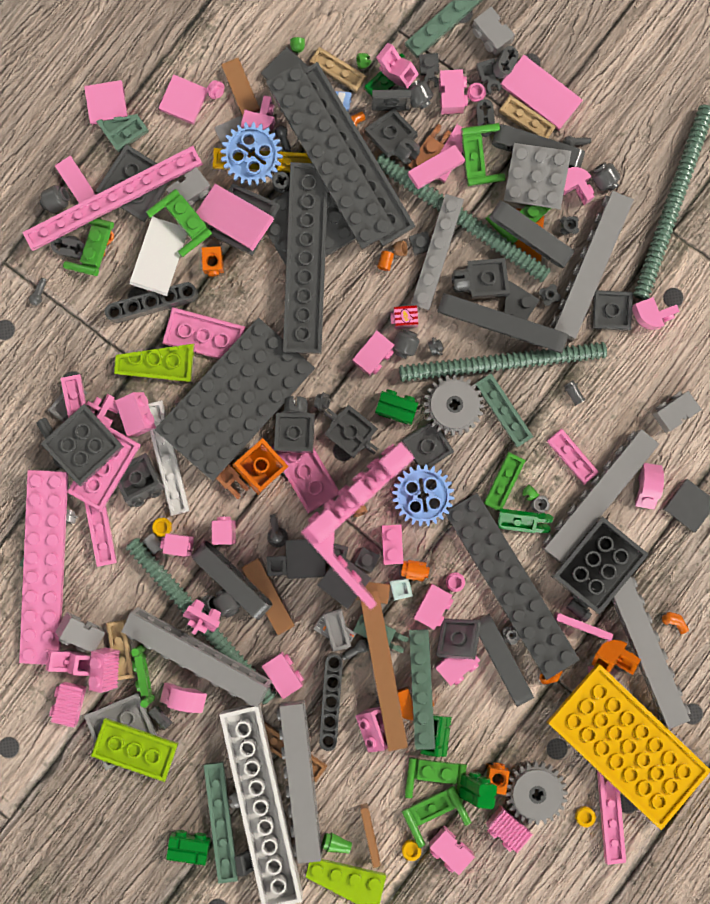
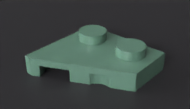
M138 114L128 115L127 117H114L112 120L103 121L100 119L96 121L118 153L123 150L126 144L131 145L149 132Z

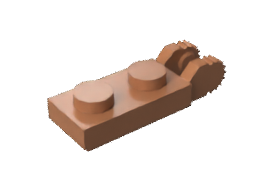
M437 124L431 135L427 137L420 147L419 156L415 160L412 159L408 168L412 170L440 154L452 132L449 130L445 132L439 142L435 137L441 131L442 126Z
M230 464L216 478L237 499L241 497L240 493L231 486L235 481L240 484L243 490L248 491L250 489Z

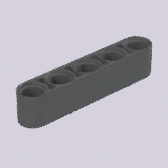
M499 124L500 131H495L492 145L496 148L513 152L514 143L568 150L571 151L569 168H581L585 151L580 148L503 124Z
M499 200L489 216L491 221L560 268H565L574 253L572 248L504 201Z
M184 282L170 286L168 294L175 295L171 302L166 301L165 295L149 292L108 304L105 308V315L114 323L125 322L172 307L192 303L197 299L198 291L192 283ZM186 289H193L191 296H184ZM150 299H156V304L153 307H148ZM132 304L138 305L135 312L129 311ZM119 309V315L111 317L112 311Z
M203 541L191 555L193 560L255 619L260 620L272 607L273 604L269 598L208 541Z
M487 614L478 619L481 622L479 638L515 705L519 707L530 701L534 696L490 614Z
M336 652L328 654L325 661L319 740L321 748L325 751H331L336 747L338 737L343 658ZM336 657L340 663L338 666L332 667L329 664V659ZM328 678H337L338 684L330 686L327 683ZM328 697L336 698L337 703L333 706L326 703ZM332 716L335 719V723L327 725L324 719ZM331 736L334 742L327 745L324 743L323 738Z

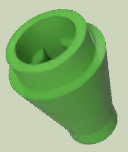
M332 832L330 834L325 833L322 840V849H325L326 852L349 854L351 851L352 842Z

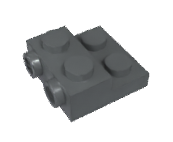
M146 453L131 461L118 483L122 496L130 507L143 505L145 499L149 497L156 498L165 489Z

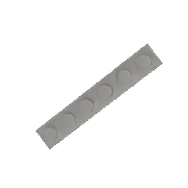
M445 194L411 305L413 306L417 305V307L430 310L464 199Z

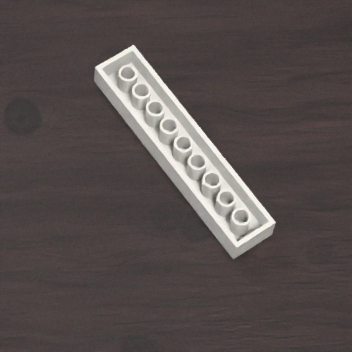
M245 705L224 710L220 713V720L261 903H300L303 899V891L296 860L293 855V847L261 705L258 707Z

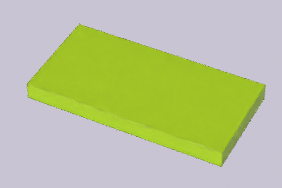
M104 718L91 757L165 782L179 743Z

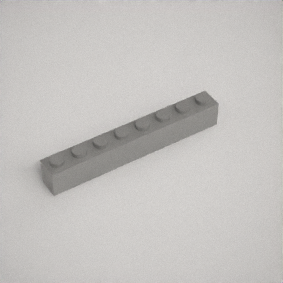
M612 191L609 196L606 195L601 204L604 207L602 213L598 212L594 221L597 224L595 230L591 229L587 237L589 244L583 248L580 254L582 261L580 265L577 264L572 273L575 275L573 282L569 281L565 290L568 293L566 299L562 298L558 309L561 311L558 317L555 316L551 323L553 329L569 335L567 340L573 341L577 337L634 199L618 192Z
M642 429L631 432L627 437V444L625 446L621 445L617 449L614 460H609L604 465L603 470L605 471L601 476L597 475L592 480V487L588 491H583L579 496V503L569 508L566 519L564 521L561 519L555 526L556 531L553 535L549 534L542 542L544 544L542 549L559 563H564L658 447L659 443Z
M632 576L614 596L612 602L633 653L641 659L639 667L661 721L667 729H671L691 721L688 716L690 710L681 699L683 693L679 685H676L674 682V671L666 663L668 659L667 654L659 646V635L656 630L653 631L652 618L648 612H645L643 607L645 605L644 599L641 594L638 595L636 590L638 585Z
M139 607L130 612L123 627L122 633L126 634L129 639L137 640L147 649L155 650L163 658L173 660L178 666L191 670L196 676L209 680L212 685L227 690L230 695L243 699L250 706L258 707L272 683L270 679Z
M305 700L282 702L279 706L280 708H277V718L281 720L282 728H279L280 740L284 741V747H282L281 752L282 759H286L284 778L288 779L289 786H286V796L291 801V805L288 806L289 818L293 819V825H291V837H295L293 855L297 857L298 863L318 862L322 860L323 852Z

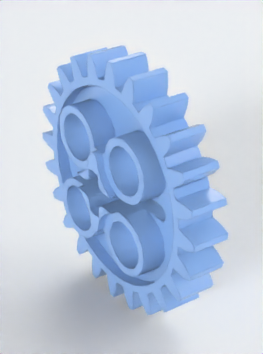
M245 122L243 129L237 125V132L231 129L232 136H225L228 142H222L226 149L220 151L221 154L226 155L221 158V161L227 162L223 167L224 169L230 168L228 175L235 174L234 181L241 178L242 185L247 180L249 186H251L252 181H255L257 186H259V180L266 183L265 177L273 179L271 172L277 173L278 170L275 166H281L277 159H283V155L278 154V152L282 151V147H276L280 140H273L276 134L272 133L269 135L270 128L268 127L263 130L262 124L256 128L255 122L252 123L251 127H248V124ZM246 137L254 138V143L247 145L244 143ZM241 144L245 149H247L251 153L255 151L256 157L265 161L266 164H262L254 156H251L249 158L248 152L239 148L237 145ZM262 148H268L270 150V154L267 156H262L260 154V150ZM236 153L244 155L240 161L234 160L233 157ZM253 163L260 166L256 172L249 170L250 165Z
M417 464V470L410 466V473L403 471L405 477H397L400 484L394 483L398 490L392 491L393 494L397 495L392 501L399 503L395 506V509L401 508L399 516L406 514L405 521L411 518L413 525L417 520L419 521V526H422L423 521H426L427 526H429L430 520L437 524V517L443 520L442 513L449 514L446 507H453L449 500L455 498L449 495L454 489L448 488L452 484L451 481H445L448 475L441 476V469L435 472L434 465L429 470L427 464L424 465V469H421L420 465ZM420 478L423 480L425 493H429L426 496L427 512L424 511L422 497H418L421 494ZM434 479L437 485L435 488L429 489L426 487V481ZM408 483H416L418 486L417 490L409 492L407 490ZM432 498H437L440 504L438 507L432 508L429 505V501ZM413 501L421 504V508L418 511H413L410 508V504Z

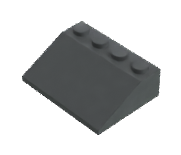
M602 516L564 563L558 566L551 577L600 615L649 554Z

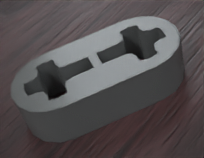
M509 45L500 52L493 66V72L498 78L503 79L512 72L519 57L515 47Z
M488 99L480 100L476 107L477 126L484 125L486 120L487 125L495 124L493 103ZM483 105L489 108L486 116H484V111L481 109ZM493 132L481 133V135L483 137H488L492 135Z
M60 237L51 242V249L56 254L81 259L83 251L77 255L71 249H78L80 246L84 250L85 244L83 242L65 237ZM62 242L67 248H60L59 250L56 245Z

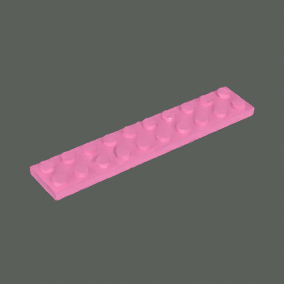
M28 470L19 663L46 665L48 651H60L61 642L55 631L62 621L68 491L67 472Z

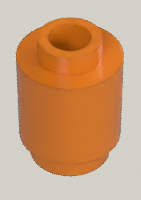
M403 561L401 576H404L405 579L424 582V578L429 576L430 567L426 566V562Z

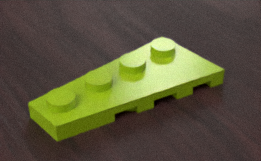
M195 344L118 354L115 358L114 374L191 382Z
M322 859L318 862H309L306 878L356 904H380L386 873Z

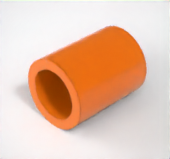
M383 250L377 268L383 271H390L394 254Z

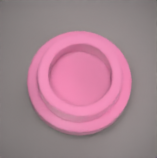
M214 80L208 85L207 93L209 97L217 99L223 95L224 84L221 81Z
M480 83L471 84L467 90L468 98L473 102H479L484 99L486 95L485 87Z
M451 573L446 578V586L449 590L458 592L464 588L465 579L460 573Z

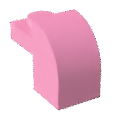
M387 43L376 57L381 65L379 67L381 72L395 84L408 89L419 74L412 62L401 58L392 44Z
M264 95L260 113L244 111L241 123L242 129L245 122L248 124V127H251L252 123L255 122L256 128L262 124L263 130L268 127L270 128L269 133L273 130L275 126V118L273 117L275 104H272L271 97Z
M579 167L568 168L564 195L575 189L584 205L591 202L594 198V190L590 184L587 185L591 175Z
M654 297L632 306L637 322L649 330L662 328L665 326L663 321L667 322L675 319L674 315L680 312L677 305L659 311Z
M644 463L638 477L640 488L635 500V506L655 509L658 499H661L664 487L662 465Z
M49 650L46 670L90 676L91 655L70 650Z
M164 682L160 702L167 704V707L190 713H202L207 694L196 689L182 688L172 683Z

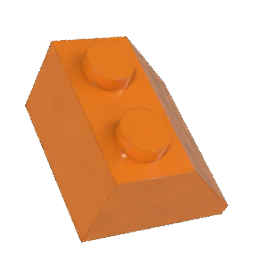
M262 438L240 457L232 467L259 495L289 466Z

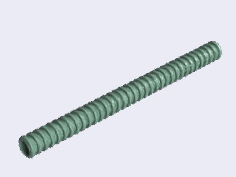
M700 105L698 107L696 117L694 118L695 122L692 124L693 127L690 130L689 138L681 155L682 160L679 161L677 171L675 172L676 176L673 178L672 187L669 189L670 192L664 204L665 209L662 210L661 220L658 221L657 231L654 232L653 242L650 243L649 253H647V258L644 260L645 264L642 266L644 269L641 270L642 275H639L638 286L635 287L636 291L633 292V296L637 299L647 300L650 298L649 294L652 293L653 283L656 282L655 278L660 270L658 267L661 266V261L664 259L662 256L665 255V250H667L666 245L669 244L670 234L673 233L674 223L677 222L678 212L681 210L682 201H684V196L687 193L685 190H688L690 179L696 167L695 163L698 162L699 152L702 150L703 141H705V136L710 128V105Z
M384 153L378 157L376 161L385 175H389L390 179L394 178V181H398L399 185H404L403 188H408L409 192L413 191V195L417 194L419 199L423 198V202L427 201L428 205H433L432 208H437V211L440 212L444 194H439V191H435L434 187L430 188L429 184L417 189L407 175L409 170L406 171L404 166L400 167L399 163L396 164L395 160H390L391 157H386ZM463 207L461 208L457 221L458 226L461 225L462 229L466 228L467 232L470 231L472 236L476 235V238H480L481 242H486L485 245H490L491 249H496L495 252L499 251L501 256H505V259L509 258L511 263H515V266L519 265L520 269H525V273L529 272V275L535 276L534 279H539L540 283L545 280L550 273V268H545V264L541 265L540 261H535L536 258H531V255H527L526 251L522 252L520 247H516V244L512 245V242H508L506 237L502 238V235H498L496 230L492 231V228H488L487 224H482L483 221H478L477 217H472L473 214L469 215L467 210L463 211Z
M595 342L594 345L589 343L582 346L578 344L577 347L571 345V347L565 346L563 353L543 348L541 351L539 349H536V351L530 350V352L526 350L524 353L518 351L517 354L512 352V354L506 353V355L501 353L499 356L498 354L494 356L488 355V357L483 355L482 358L480 356H477V358L471 357V359L466 357L465 360L459 358V360L453 359V361L449 359L447 362L442 360L441 362L435 361L433 363L431 361L429 364L424 362L422 365L418 363V365L412 364V366L406 364L405 367L400 365L399 374L400 380L404 382L411 379L416 381L417 378L419 380H422V378L428 379V377L434 379V376L440 378V376L446 377V375L451 377L452 374L456 376L458 374L464 375V373L468 375L470 372L475 374L477 371L478 373L482 371L487 372L488 370L493 372L494 369L499 371V369L505 370V368L510 370L512 367L514 369H517V367L523 368V366L528 368L529 365L534 367L535 365L541 366V364L545 366L547 363L552 365L553 363L558 364L561 362L562 364L565 361L567 363H570V361L576 362V360L580 362L582 359L587 361L589 358L590 360H594V358L600 359V357L605 359L607 347L604 342H600V344Z
M140 538L132 540L126 546V550L130 551V555H134V559L138 560L137 563L142 564V568L146 569L145 572L150 573V577L154 578L153 581L158 582V586L162 587L161 590L166 591V596L169 595V599L174 600V605L177 604V608L182 609V614H184L188 606H191L194 602L191 600L192 597H188V593L183 591L184 588H180V584L175 582V578L172 579V575L167 573V569L164 570V566L159 564V560L156 561V556H152L151 551L148 552V547H144L143 542L140 543ZM216 628L214 632L207 629L205 634H201L206 637V641H210V645L214 646L213 649H217L222 654L256 671L255 668H251V664L247 663V659H243L244 656L239 654L240 651L235 650L236 647L231 645L232 642L227 641L228 638L223 636L224 633L219 632V628ZM271 686L263 699V705L267 704L276 694L275 691L271 690Z

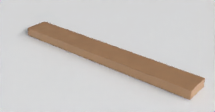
M374 591L370 593L377 604L372 609L361 598L360 601L388 751L408 748L379 592Z

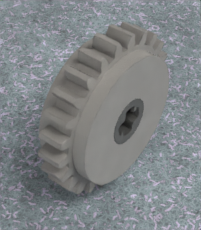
M453 375L452 379L446 376L445 381L439 378V384L437 385L434 382L432 384L434 389L429 388L427 390L430 395L424 396V399L428 400V402L423 403V406L427 407L424 414H429L426 420L433 421L431 427L438 426L437 432L443 429L444 435L448 431L451 432V436H454L455 432L459 436L462 435V430L468 433L469 426L471 428L476 427L473 422H480L477 416L483 415V412L479 411L484 408V405L480 404L484 398L478 397L481 391H475L476 384L469 385L470 379L464 382V376H461L459 380H457L456 375ZM452 401L458 405L455 410L449 406Z
M536 760L533 761V765H530L527 761L524 768L520 764L519 771L513 769L514 777L509 776L511 783H508L507 788L509 790H507L506 795L510 797L506 799V802L512 803L509 806L510 810H515L514 815L516 817L520 815L522 822L527 818V822L530 825L533 820L536 825H539L540 820L547 824L546 819L548 818L554 821L553 815L560 816L558 810H564L562 802H567V799L563 797V795L568 794L567 790L563 789L567 784L561 782L564 779L563 776L558 775L559 771L557 769L552 771L551 764L545 767L544 761H541L540 765H538ZM535 789H538L537 796H534Z

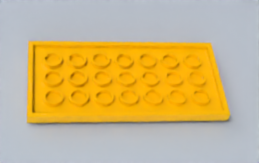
M598 663L547 721L563 739L660 830L665 827L710 773V769Z

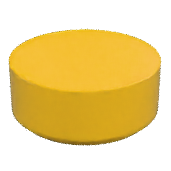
M158 518L153 522L152 530L155 535L165 537V534L171 533L172 523L167 518Z
M581 806L575 812V819L580 826L590 827L594 824L596 815L590 807Z
M410 839L404 842L402 845L403 857L408 861H415L421 856V848L418 847L415 840Z

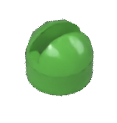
M301 37L291 38V50L295 53H301L305 48V39Z
M367 53L357 54L358 69H365L370 66L371 60H369L370 56Z
M530 484L523 489V497L527 494L529 495L526 499L528 501H533L539 496L538 492Z

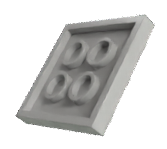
M514 143L504 201L561 210L571 151Z
M140 692L84 715L94 742L97 740L104 718L157 735L147 709L142 708L140 702L143 700ZM102 760L105 770L117 766Z

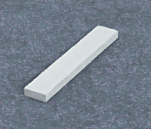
M162 400L148 404L156 427L166 417ZM153 429L150 431L162 483L165 488L164 491L170 516L190 512L175 448Z

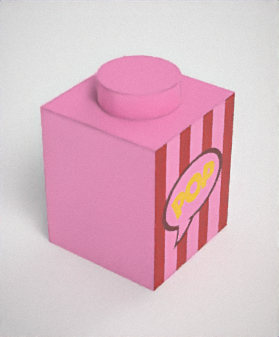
M417 305L394 307V312L390 313L391 324L395 325V329L418 327Z

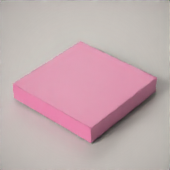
M173 74L160 103L159 110L194 125L208 94L207 88Z
M121 80L84 86L91 125L98 124L96 121L100 119L106 121L112 120L114 117L128 116L123 82Z

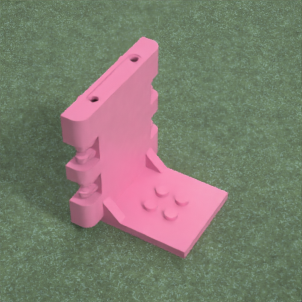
M402 443L396 446L394 444L388 446L381 453L383 456L380 459L377 457L366 466L369 470L365 473L363 471L358 473L352 479L354 483L350 486L345 485L337 492L340 495L335 500L331 498L323 505L324 510L320 513L316 511L309 518L308 525L301 531L306 539L370 609L377 604L373 595L363 586L361 577L354 570L350 571L347 568L348 563L341 555L337 557L333 552L334 531L414 459Z

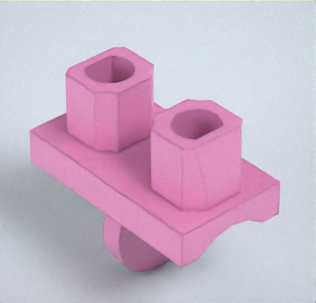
M107 394L100 407L99 404L102 399L96 397L94 403L88 401L87 405L91 406L90 410L93 413L98 410L96 416L105 426L110 427L113 420L104 415L108 409L116 414L118 413L114 397Z
M197 599L191 606H188L183 614L184 617L189 619L188 625L193 627L191 633L195 635L197 631L205 634L207 629L214 632L220 624L221 612L211 609L208 615L204 614L201 611L205 604Z

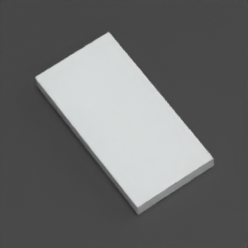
M152 216L130 279L131 285L167 296L180 258L178 251L183 248L187 233L180 225Z

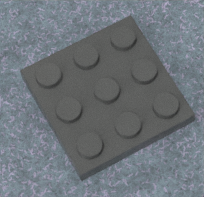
M126 144L96 189V192L99 194L158 163ZM171 181L120 206V208L145 223L148 218L146 211L158 203Z
M232 183L228 190L273 218L280 208L278 203ZM210 225L207 227L212 233L211 237L253 256L259 245L258 243L252 251Z
M85 404L41 443L78 486L85 484L124 448L120 441Z

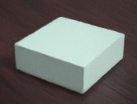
M402 578L390 581L394 601L413 596L409 579Z

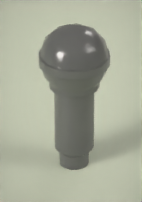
M279 125L275 128V134L280 139L283 150L291 152L287 138L288 130L285 126Z
M566 136L563 139V143L574 147L577 145L591 144V138Z
M41 278L38 281L35 291L29 296V303L34 306L42 303V292L46 285L45 278Z
M276 514L270 515L272 529L270 539L273 543L278 544L283 541L284 536L279 530Z
M359 640L355 647L342 655L343 660L350 659L358 653L367 652L369 650L368 642L366 640Z

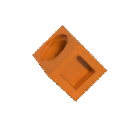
M221 246L201 247L203 272L210 277L219 276V273H224L223 250ZM215 258L218 260L215 266L208 265L210 259Z
M494 762L493 765L488 764L486 777L490 778V782L497 786V794L506 795L510 771L505 767V764ZM495 774H502L500 781L494 782L492 780Z

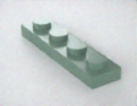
M492 373L475 383L477 389L481 391V395L516 447L521 446L534 437Z

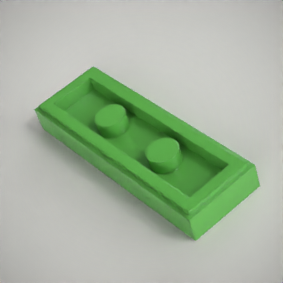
M510 452L507 453L484 500L485 505L497 511L500 508L503 509L526 460Z

